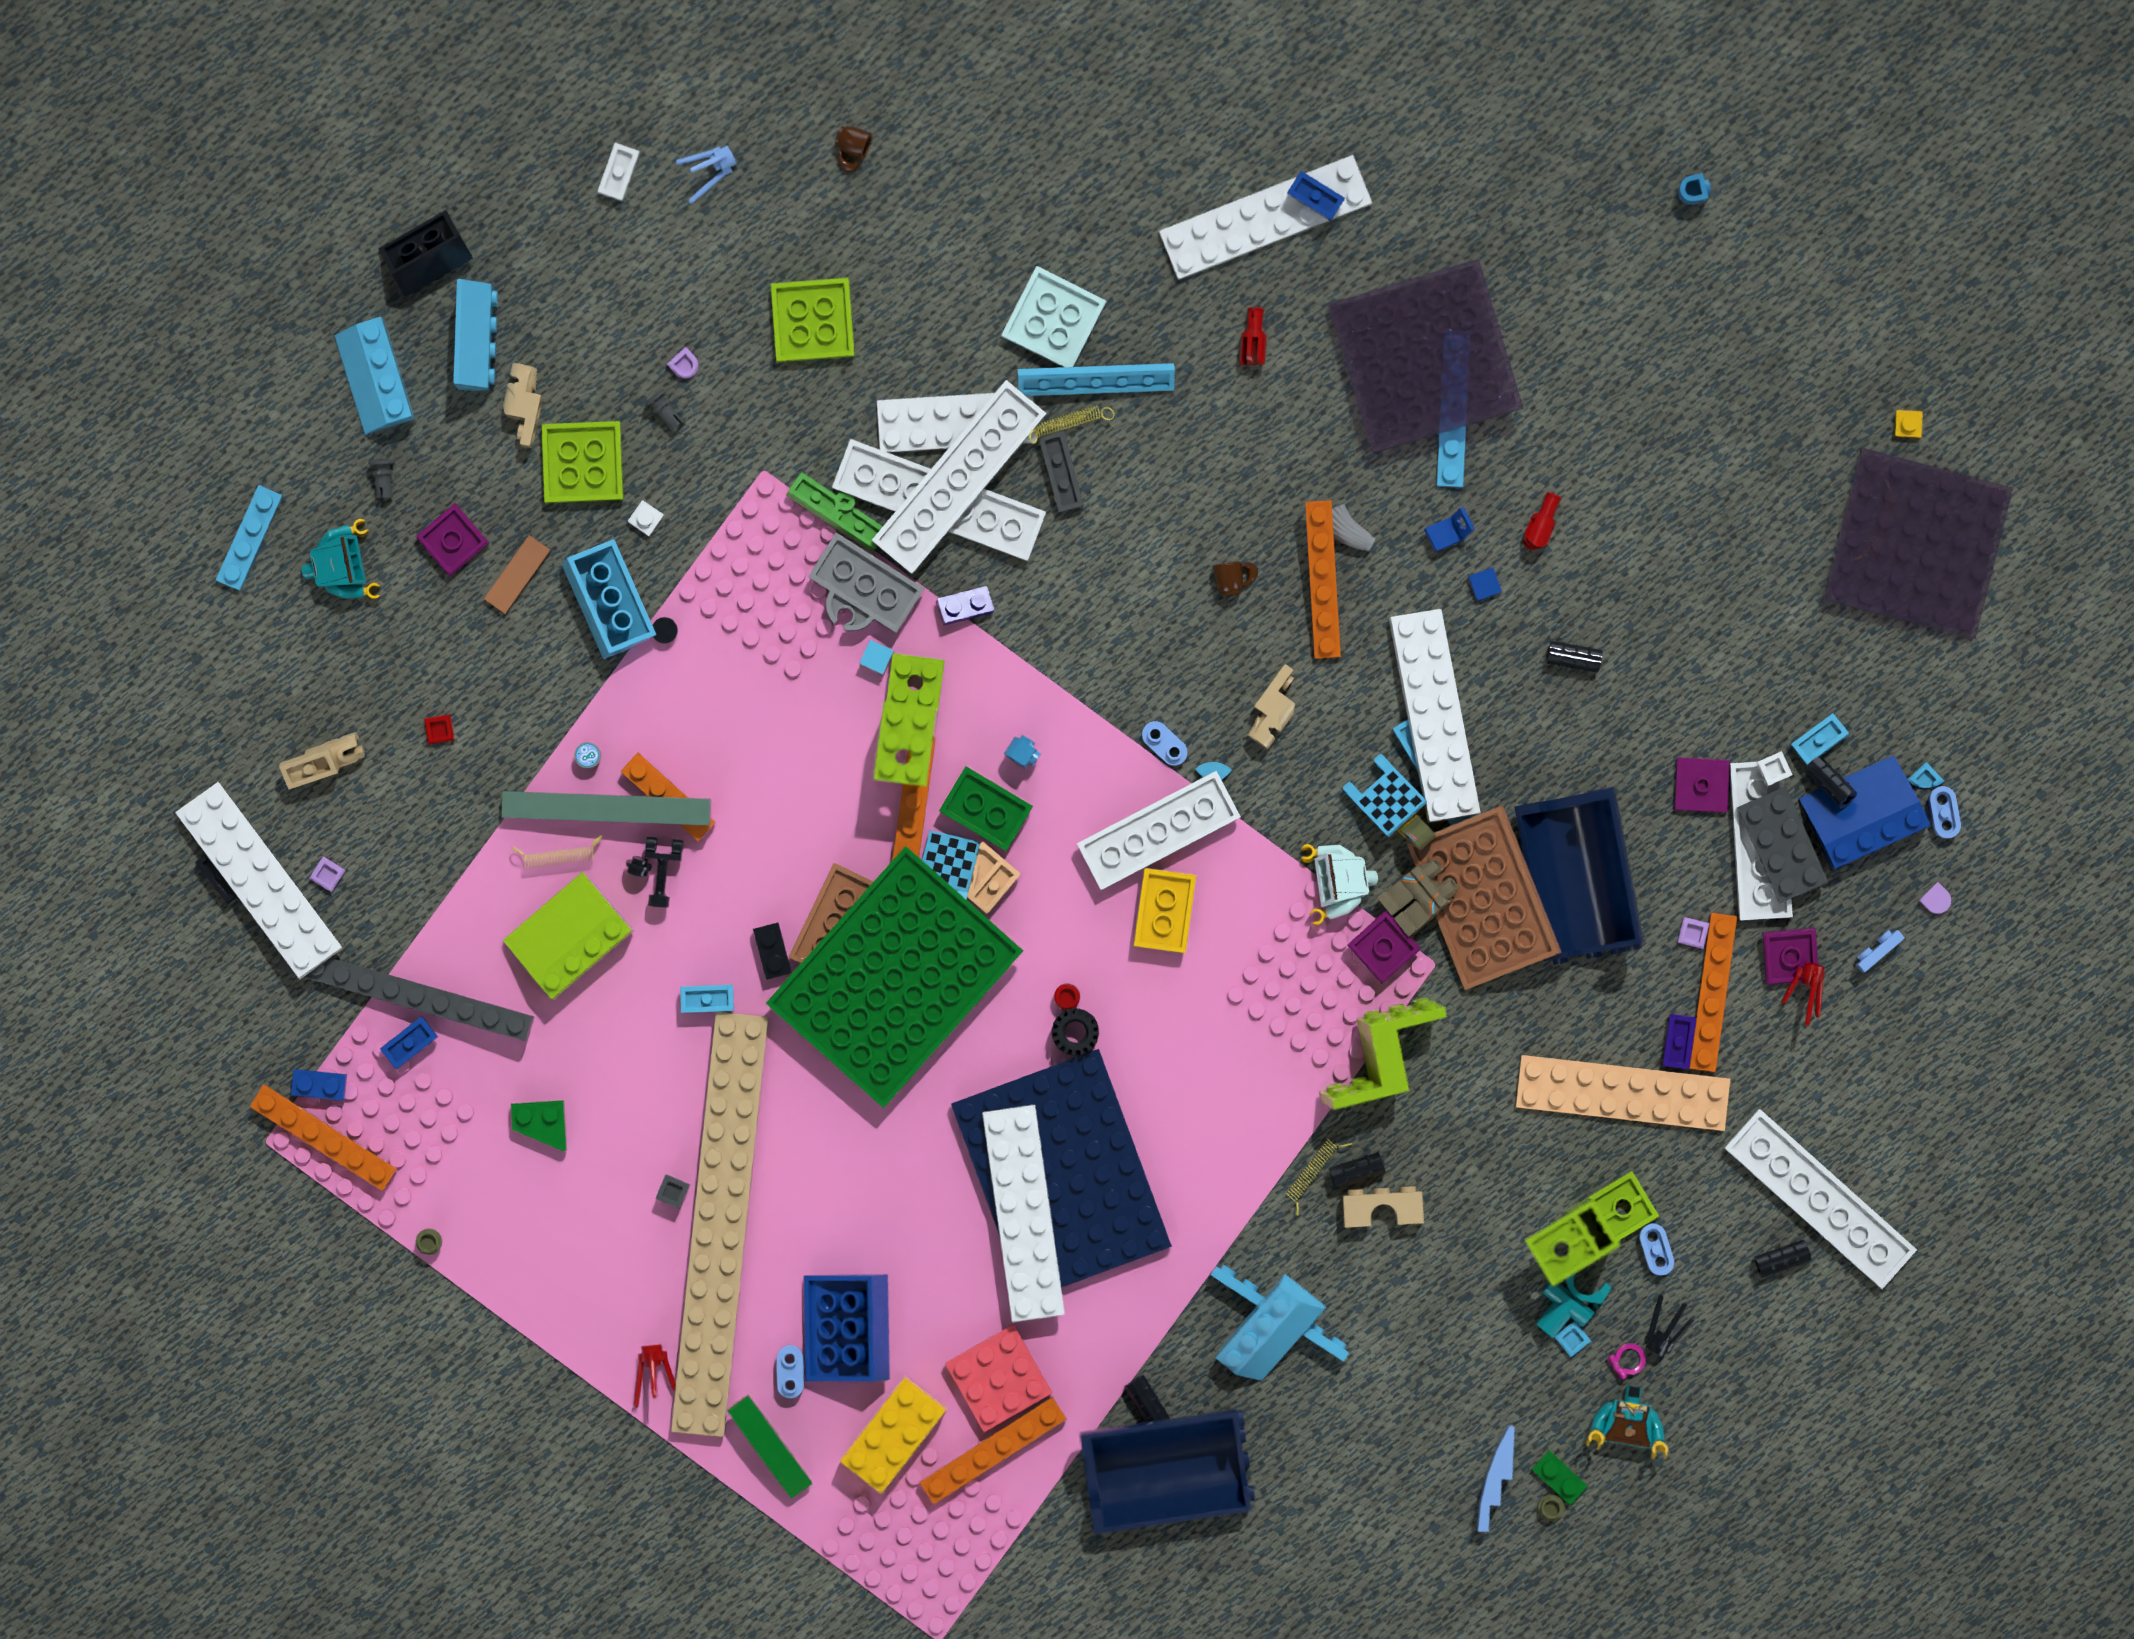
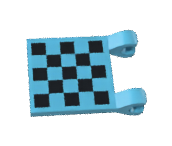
M1379 754L1374 758V762L1384 775L1363 794L1351 782L1346 783L1343 786V790L1387 837H1390L1420 810L1427 801L1382 754Z
M930 830L922 860L967 900L981 842Z

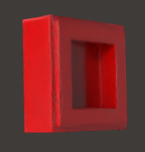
M450 714L424 718L429 745L455 740Z

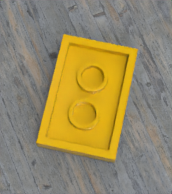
M1144 868L1134 946L1186 953L1197 875Z

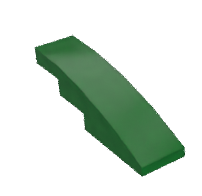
M749 1394L727 1409L737 1426L791 1499L813 1484L809 1476L796 1461L795 1456L782 1441L777 1431Z

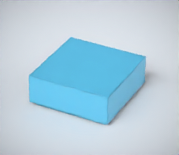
M870 640L859 664L883 675L894 650Z
M1576 1321L1570 1323L1555 1336L1556 1340L1570 1357L1591 1342Z

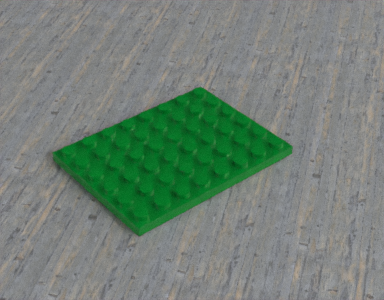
M905 846L765 1004L884 1108L1024 950Z

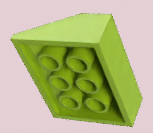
M581 872L503 941L552 1000H555L633 933L634 930L584 872Z

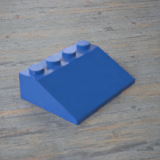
M1894 755L1843 778L1857 792L1855 799L1843 809L1830 800L1821 789L1799 798L1831 870L1931 826L1918 797Z
M888 1274L805 1275L806 1381L876 1382L890 1380Z

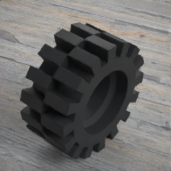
M1079 1008L1065 1010L1058 1015L1053 1023V1041L1062 1052L1068 1055L1077 1056L1085 1054L1098 1041V1023L1093 1015L1086 1010ZM1076 1021L1084 1025L1086 1035L1082 1041L1071 1042L1067 1039L1065 1029L1069 1023Z

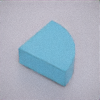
M1218 762L1204 763L1195 769L1202 778L1217 771L1221 780L1232 771L1228 766Z
M1927 762L1907 779L1910 784L1919 788L1936 787L1944 782Z

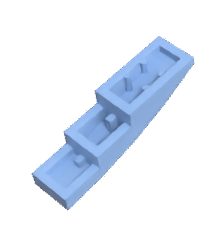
M1507 1425L1487 1469L1479 1501L1477 1531L1489 1532L1490 1505L1500 1506L1502 1479L1512 1480L1515 1428L1513 1425Z

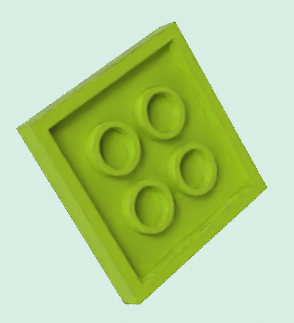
M849 278L771 283L776 362L855 357Z
M620 421L542 424L545 503L624 500Z

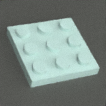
M1036 266L1001 337L1061 367H1074L1106 304V300Z

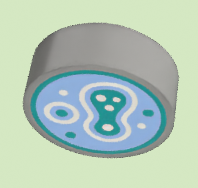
M584 742L575 750V761L582 768H594L601 760V751L595 744Z

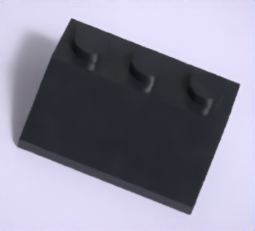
M447 210L378 248L405 297L418 292L422 287L434 280L441 279L448 272L457 267L464 266L473 259Z

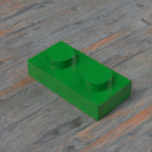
M1550 1450L1531 1468L1569 1505L1588 1487Z

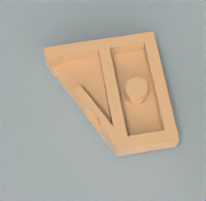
M982 841L979 846L967 898L988 914L1021 873Z

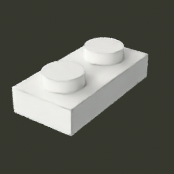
M615 143L597 192L623 202L640 151Z

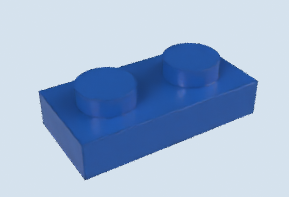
M1300 171L1287 192V195L1329 221H1332L1345 200L1343 196L1303 171Z
M421 1016L382 1046L380 1050L394 1068L398 1069L437 1039L438 1035L424 1017Z
M294 1069L291 1095L345 1100L347 1074Z

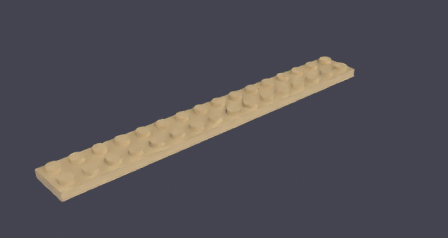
M716 1012L671 1432L724 1437L769 1017Z

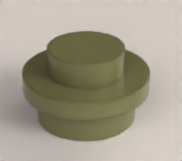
M424 1229L416 1237V1247L422 1254H435L442 1246V1237L434 1229Z
M1546 1495L1538 1503V1512L1547 1521L1558 1520L1564 1513V1503L1556 1495Z

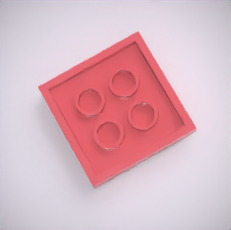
M1014 1324L945 1363L983 1432L1053 1393Z

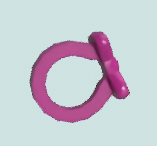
M1627 1343L1620 1346L1614 1355L1608 1356L1607 1360L1618 1378L1624 1380L1627 1377L1626 1375H1634L1644 1368L1646 1356L1640 1346ZM1626 1349H1633L1639 1354L1640 1362L1634 1369H1622L1618 1364L1622 1352Z

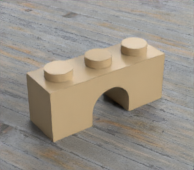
M1416 1186L1400 1187V1192L1390 1193V1188H1374V1194H1363V1189L1348 1190V1195H1342L1345 1228L1371 1226L1372 1211L1375 1207L1382 1204L1389 1205L1394 1209L1397 1225L1424 1223L1422 1191H1416Z

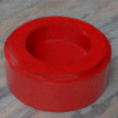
M1062 984L1054 993L1055 1003L1061 1009H1073L1080 1001V992L1072 984Z

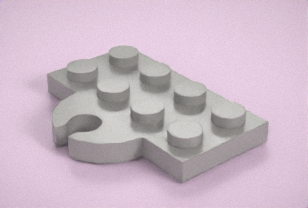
M835 533L808 578L830 591L826 600V609L834 624L838 621L840 610L849 609L852 611V620L844 624L843 630L859 631L868 627L876 620L897 633L925 590L922 586L838 533Z

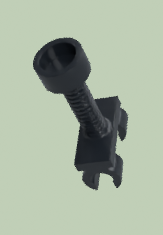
M647 837L645 858L658 860L656 889L654 894L649 895L648 906L669 908L670 897L666 896L664 892L666 888L667 865L669 860L682 862L683 840L673 839L672 854L656 853L657 838Z

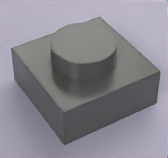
M666 1174L655 1199L680 1209L691 1184Z

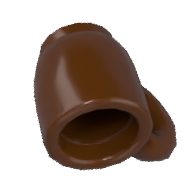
M842 126L839 129L835 139V146L840 149L838 161L844 171L851 173L858 169L860 160L866 157L871 146L872 133L851 126ZM843 153L855 157L856 161L852 163L847 161Z
M1230 562L1213 565L1215 584L1221 596L1241 593L1242 587L1252 584L1258 575L1257 567L1251 562L1242 564L1241 562ZM1242 568H1246L1248 571V577L1245 582H1243Z

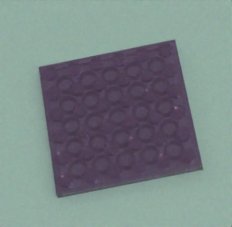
M1479 259L1328 304L1373 454L1524 409Z
M1861 448L1823 600L1976 639L2013 487Z

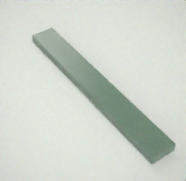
M502 791V818L711 825V799Z

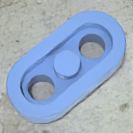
M1153 721L1144 727L1142 732L1143 741L1164 762L1171 766H1177L1185 761L1187 757L1185 744L1164 724ZM1152 730L1160 732L1158 739L1151 738L1150 732ZM1175 747L1179 750L1177 757L1170 756L1169 750Z
M1937 787L1931 791L1928 798L1933 829L1941 838H1952L1961 829L1956 795L1949 787ZM1939 795H1944L1946 797V803L1944 805H1941L1937 802V798ZM1944 821L1951 823V828L1948 831L1942 828Z
M1647 1224L1639 1233V1240L1647 1266L1654 1274L1666 1275L1674 1266V1258L1666 1232L1658 1224ZM1652 1231L1657 1234V1239L1654 1242H1650L1647 1238L1648 1234ZM1658 1257H1663L1665 1260V1264L1662 1267H1658L1655 1264V1260Z
M794 1345L784 1346L777 1354V1388L780 1394L786 1398L797 1397L804 1388V1357L800 1348ZM787 1354L794 1355L795 1361L789 1364L785 1361ZM788 1380L795 1382L793 1390L786 1388L785 1384Z

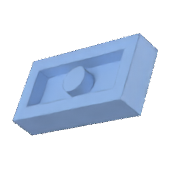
M1887 930L1877 939L1880 944L1873 950L1870 947L1866 948L1857 956L1860 961L1855 965L1861 972H1866L1905 937L1899 930H1895L1892 933Z

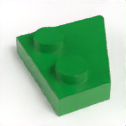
M564 1100L511 1103L512 1130L558 1150L567 1151Z

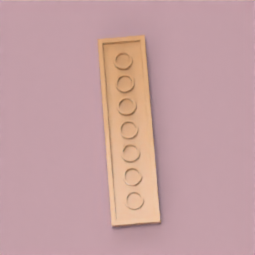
M1521 1055L1515 1107L1725 1131L1730 1079Z

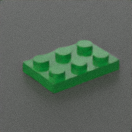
M965 766L939 812L1007 852L1033 806Z

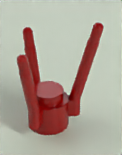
M1805 962L1804 967H1797L1796 975L1782 999V1003L1785 1004L1800 978H1803V984L1811 986L1806 1010V1026L1810 1025L1815 994V1016L1820 1017L1823 980L1825 976V967L1811 962Z
M662 1344L641 1346L642 1353L638 1354L639 1364L634 1407L639 1406L644 1363L645 1367H650L653 1398L657 1397L656 1366H661V1361L663 1362L672 1390H676V1383L668 1362L667 1351H662Z

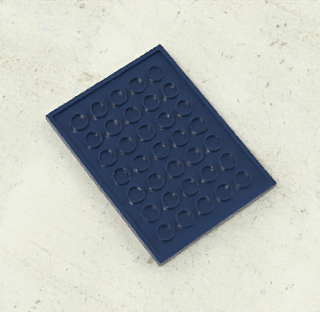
M1099 1049L951 1103L999 1236L1000 1231L983 1112L1035 1105L1061 1288L1172 1247Z

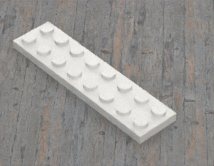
M1353 155L1306 173L1345 198L1333 219L1372 204ZM1295 177L1160 230L1159 233L1176 276L1180 280L1329 220L1287 195L1288 190L1296 179Z
M1006 380L876 534L872 542L913 574L1026 440L1030 432L1046 416V413Z
M850 439L832 489L896 512L931 469ZM984 489L948 532L1028 562L1046 512Z
M1437 609L1390 617V628L1422 795L1427 801L1425 804L1427 821L1431 823L1479 815L1481 812L1442 610Z
M219 782L175 812L299 980L342 950V946Z
M1035 1105L983 1112L1012 1322L1065 1315Z
M1758 1109L1724 1147L1726 1151L1879 1288L1883 1289L1917 1251L1915 1247L1762 1110Z

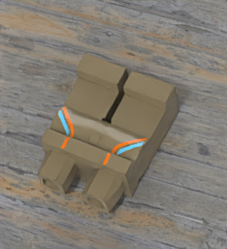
M1437 859L1416 866L1390 889L1377 897L1391 916L1398 914L1394 919L1408 937L1417 934L1453 901L1452 897L1459 889V886L1451 878H1448L1442 884L1435 878L1444 870Z

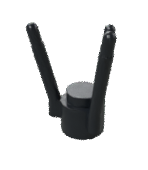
M1659 1295L1645 1339L1648 1340L1646 1348L1664 1357L1667 1351L1671 1352L1673 1346L1693 1324L1694 1320L1689 1319L1673 1338L1670 1336L1687 1307V1303L1684 1302L1666 1331L1658 1330L1655 1334L1663 1302V1295Z

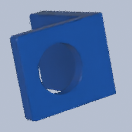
M1460 507L1450 518L1426 527L1424 532L1434 551L1437 552L1464 541L1475 528L1464 507ZM1460 517L1463 518L1466 529L1462 526Z

